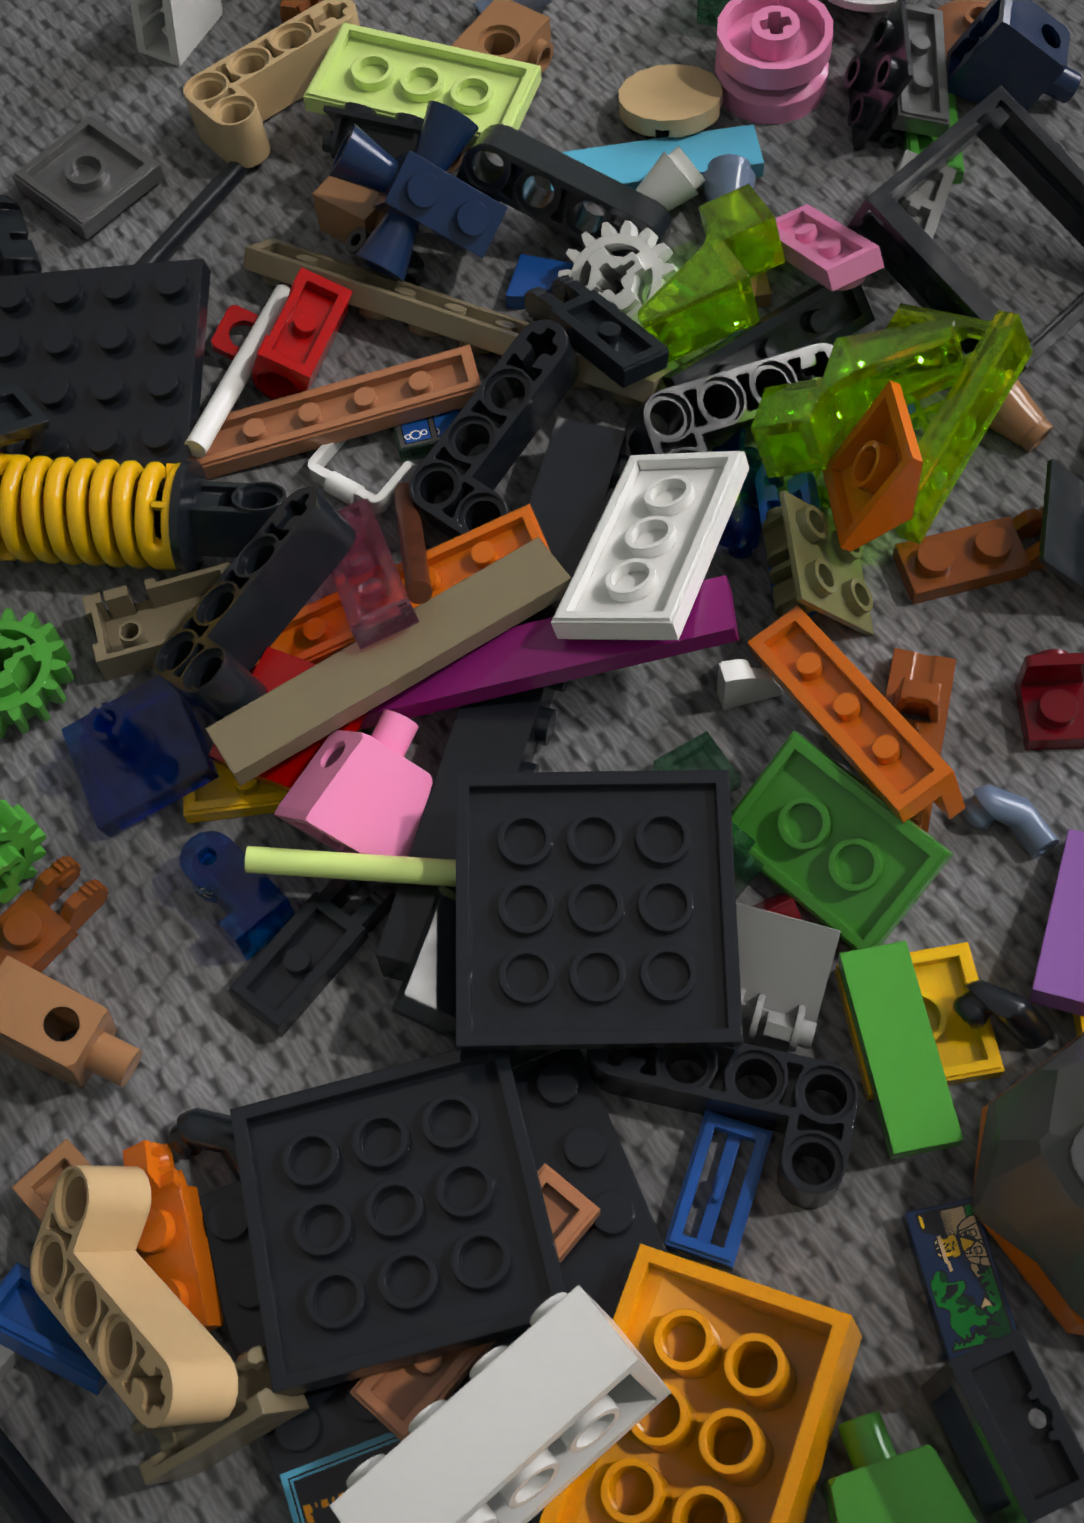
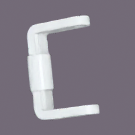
M346 441L321 445L310 457L308 468L311 479L322 485L324 492L352 507L358 505L374 514L387 510L394 501V491L397 485L403 482L409 483L417 469L416 464L410 461L404 462L380 492L375 495L367 491L364 486L342 474L324 468Z

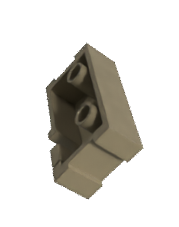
M231 562L161 581H156L154 578L146 579L144 583L150 600L134 603L126 585L103 591L104 600L100 592L83 596L85 614L98 640V643L92 644L95 660L105 680L110 681L153 669V661L163 643L228 568Z

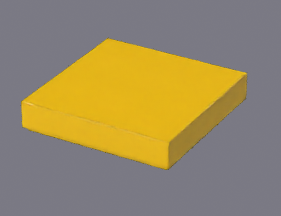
M968 942L909 952L948 1086L1001 1077L1005 1069L990 1017L982 1028L973 1029L953 1010V1001L966 991L964 985L971 981L979 980ZM836 965L834 974L866 1100L874 1099L839 967Z

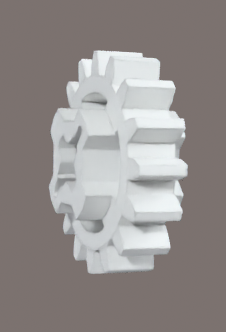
M627 220L624 221L620 233H617L616 229L609 222L602 223V237L595 239L585 231L581 236L586 247L581 253L573 249L567 250L566 254L574 262L572 270H560L558 277L569 275V277H573L574 281H579L590 291L595 290L655 337L656 332L652 322L656 318L669 322L672 318L670 313L664 308L666 300L674 301L680 299V293L675 288L669 286V281L681 276L680 270L674 264L665 263L673 255L672 250L664 242L656 245L658 236L647 227L638 235V228L631 221ZM617 250H633L625 257L613 256L611 253ZM622 276L621 284L624 289L620 293L615 294L617 287L614 281ZM652 284L651 292L647 299L648 289Z

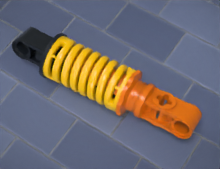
M0 451V561H16L18 559L25 563H31L41 560L47 564L64 562L68 565H79L86 563L95 567L108 564L114 568L130 565L135 569H144L151 566L157 570L178 571L180 574H187L200 569L204 556L236 558L287 498L286 491L276 483L265 481L252 483L207 481L202 465L196 460H184L182 463L177 464L166 463V468L161 462L153 461L148 463L143 469L136 460H127L119 465L114 459H104L97 464L92 458H81L75 462L70 457H58L53 461L48 456L40 455L30 459L27 455L4 454Z

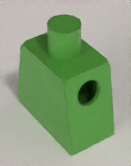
M880 1411L856 1417L837 1426L853 1471L833 1477L823 1484L830 1523H977L931 1444L896 1455Z

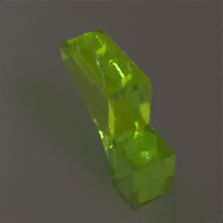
M746 184L698 207L706 235L704 244L638 310L637 315L641 327L668 347V363L760 321L750 278L784 263L785 259L776 218L750 184Z
M954 317L836 338L822 378L766 387L753 420L751 431L768 478L826 470L830 457L836 447L849 435L889 380L901 385L907 406L962 381L966 375L967 367Z

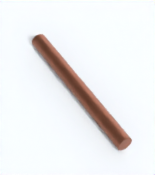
M403 482L395 488L394 500L406 595L411 602L423 604L429 601L432 596V585L420 509L412 500L409 491L410 483Z

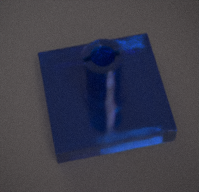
M159 675L111 702L102 703V707L99 709L95 707L88 715L61 729L97 828L108 837L119 833L220 777L213 760L208 756V747L188 700Z

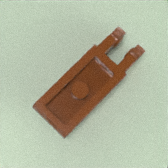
M1043 506L1038 509L1024 510L1013 519L1008 516L895 544L892 556L912 605L1027 577L1030 571L1046 568L1039 563L1040 541L1024 550L1020 541L1041 535Z
M68 855L66 857L62 856L60 859L57 858L54 863H51L49 868H46L37 877L32 891L27 889L0 916V965L8 955L41 973L78 936L76 931L108 899V888L99 880L90 879L89 882H85L83 886L79 887L77 892H74L64 902L58 915L50 906L77 880L78 876L81 875L80 871L82 869L80 868L81 865Z

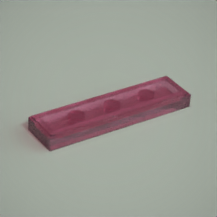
M368 498L361 499L338 510L339 514L355 529L356 538L348 554L332 572L351 632L360 649L419 623L415 609L406 595L405 585Z

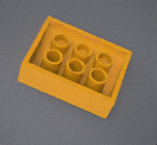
M640 1244L613 1320L669 1388L671 1393L544 1508L539 1523H805L862 1339V1334L853 1316Z

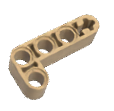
M323 0L191 77L183 87V94L201 141L226 163L234 161L245 168H250L261 164L267 159L270 154V143L263 121L303 98L343 22L361 26L355 3L352 0Z
M68 1166L61 1172L55 1184L31 1254L30 1276L37 1295L147 1428H162L223 1421L232 1412L238 1395V1375L233 1360L136 1252L151 1206V1186L146 1173L137 1166Z

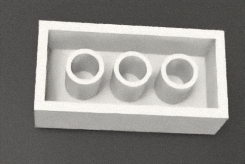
M577 1285L568 1294L566 1292L555 1294L542 1303L530 1319L531 1327L509 1347L505 1345L496 1347L481 1357L470 1371L469 1377L471 1380L448 1401L445 1399L435 1401L420 1411L408 1427L410 1434L387 1455L378 1454L358 1466L346 1481L348 1489L329 1506L340 1523H528L662 1402L671 1391L615 1321L580 1285Z

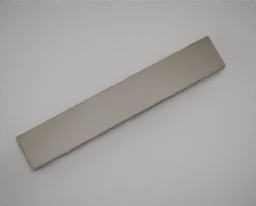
M537 537L436 595L426 603L417 606L205 729L241 786L562 599L572 578L540 538Z

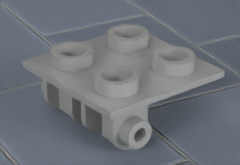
M736 902L743 1043L807 1057L813 1042L817 1026L816 1022L841 930Z

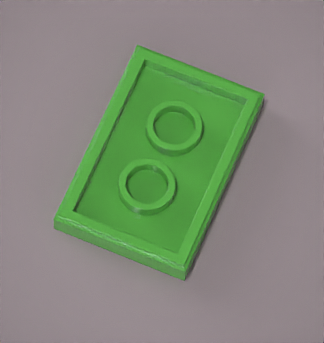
M796 731L791 733L731 813L733 849L790 897H793L795 901L825 926L841 930L839 937L854 950L882 945L954 855L910 819L902 823L871 788Z

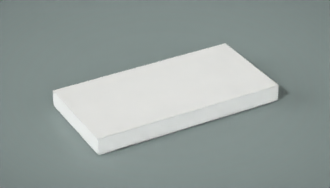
M745 451L631 455L551 621L557 639L679 640L749 471Z

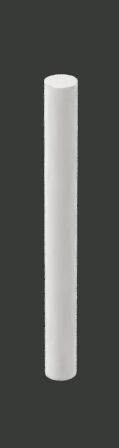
M278 284L185 441L184 444L189 446L193 456L201 458L206 455L252 375L257 351L265 336L270 335L288 300L291 289L288 285Z

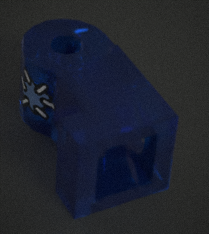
M200 832L191 837L183 846L179 857L180 867L200 898L208 902L218 903L228 915L219 924L231 945L246 961L250 960L277 935L295 914L287 897L265 874L246 873L245 853L229 837L221 832Z

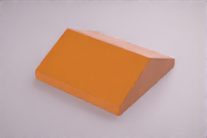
M889 380L822 469L840 548L850 552L913 517L923 460L901 385L892 380Z

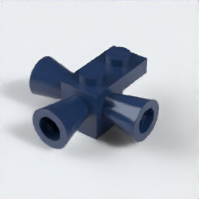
M432 100L429 101L416 152L414 153L409 150L396 156V158H393L355 123L351 126L334 157L328 175L379 192L372 207L385 214L354 255L357 260L386 277L404 283L417 233L423 234L431 232L476 259H483L508 207L447 172L479 130L478 126L471 119L445 104Z

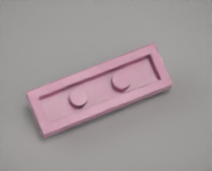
M808 204L759 226L763 244L767 249L832 292L855 288L865 281V276L884 268L878 245Z

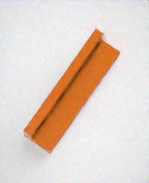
M798 605L747 642L752 655L902 823H905L932 802L949 819H952L966 808L954 770Z

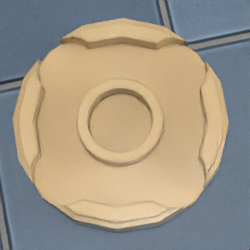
M657 65L640 70L627 78L619 88L620 119L631 130L649 137H656V130H669V137L675 138L699 133L717 121L720 116V107L723 104L722 83L713 73L690 65Z

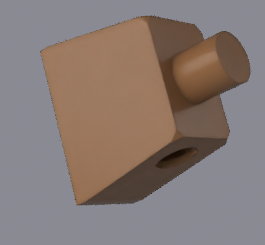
M7 955L0 965V1051L80 1089L86 1086L93 1073L120 1087L125 1086L138 1066L142 1050L115 1037L117 1029L109 1010ZM77 1032L73 1038L60 1042L67 1034Z

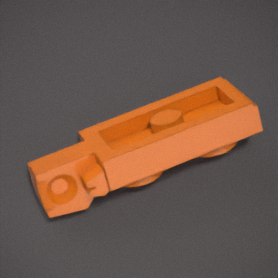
M144 1140L124 1149V1166H137L143 1169L149 1178L151 1186L150 1211L136 1252L208 1332L222 1327L224 1319L197 1187L188 1186L183 1171L175 1169L170 1144Z

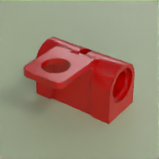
M300 268L291 286L286 304L270 335L265 336L256 354L252 378L256 388L264 396L275 400L310 390L347 315L353 294L352 290L305 268ZM238 305L229 306L211 339V349L233 360L240 348L232 343L229 332L234 327L240 325L253 327L259 315Z

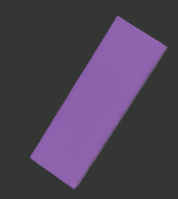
M1069 829L1063 848L1029 1002L1084 1016V832Z

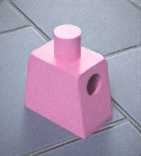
M384 710L371 736L363 732L336 730L323 743L278 805L274 815L336 852L409 857L433 784L430 773L404 757L419 726L402 714L391 710Z

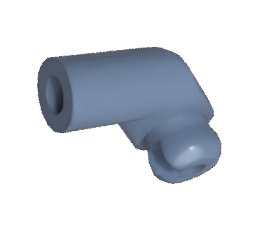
M988 784L973 789L975 795L964 800L966 808L961 812L974 828L987 829L994 820L1007 825L1032 859L1047 853L1059 843V839L1032 803L1025 797Z

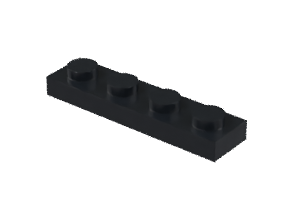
M819 283L662 376V380L666 388L816 343L835 345L875 321V318L861 284L849 290H835L832 292ZM755 383L757 392L764 388L762 384ZM703 397L704 407L707 412L713 417L718 416L719 409L711 399Z

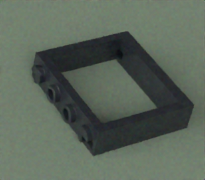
M1000 85L868 196L847 225V228L880 247L884 268L985 375L994 368L999 367L1006 375L1013 372L1018 378L1084 318V294L1030 342L900 205L966 147L979 138L1084 248V171L1067 155L1064 148L1055 142L1027 113L1026 109Z

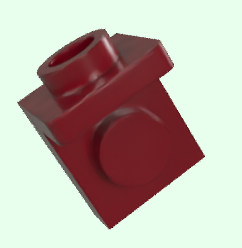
M1048 649L1035 655L1026 656L1014 684L1025 751L1084 748V653H1068L1061 649Z

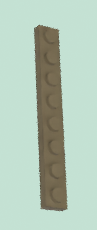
M274 238L245 247L243 269L263 275L262 280L266 284L275 287L278 284H285L291 287L300 268H305L352 290L353 294L350 305L359 307V313L362 316L382 321L392 318L409 324L408 329L417 335L425 337L443 335L458 340L459 347L470 344L472 353L488 354L494 352L503 355L518 334L530 324V322L405 281L404 283L395 281L378 272ZM573 349L579 363V375L572 386L577 388L596 386L613 392V399L620 403L639 406L652 394L666 389L662 376L671 372L672 369L665 368L622 388Z

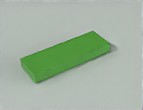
M906 940L839 953L837 964L890 1160L960 1146L964 1139Z

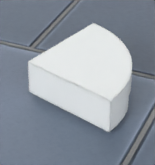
M746 659L728 660L719 663L716 692L723 710L782 695L780 685L764 667L761 669L751 668L749 661Z

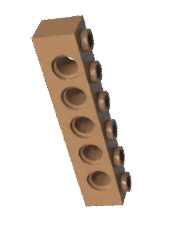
M493 0L451 46L540 65L541 73H543L548 68L554 51L553 44L551 43L550 17L512 0ZM465 147L447 172H453L459 167L464 153L469 148ZM328 176L312 193L320 230L346 243L349 234L357 227H362L369 233H372L385 216L384 213L372 207L379 192Z

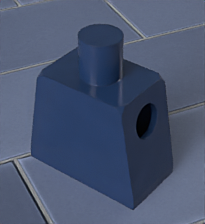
M992 0L947 51L948 93L980 103L1002 85L1026 111L1043 93L1061 103H1067L1077 91L1081 81V74L1067 66L1070 39L1067 27L1032 0Z

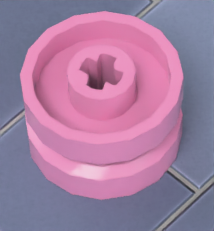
M819 0L729 1L719 15L717 25L715 77L722 83V105L735 116L757 124H783L801 119L817 108L827 89L828 62L831 56L833 40V19L826 6Z

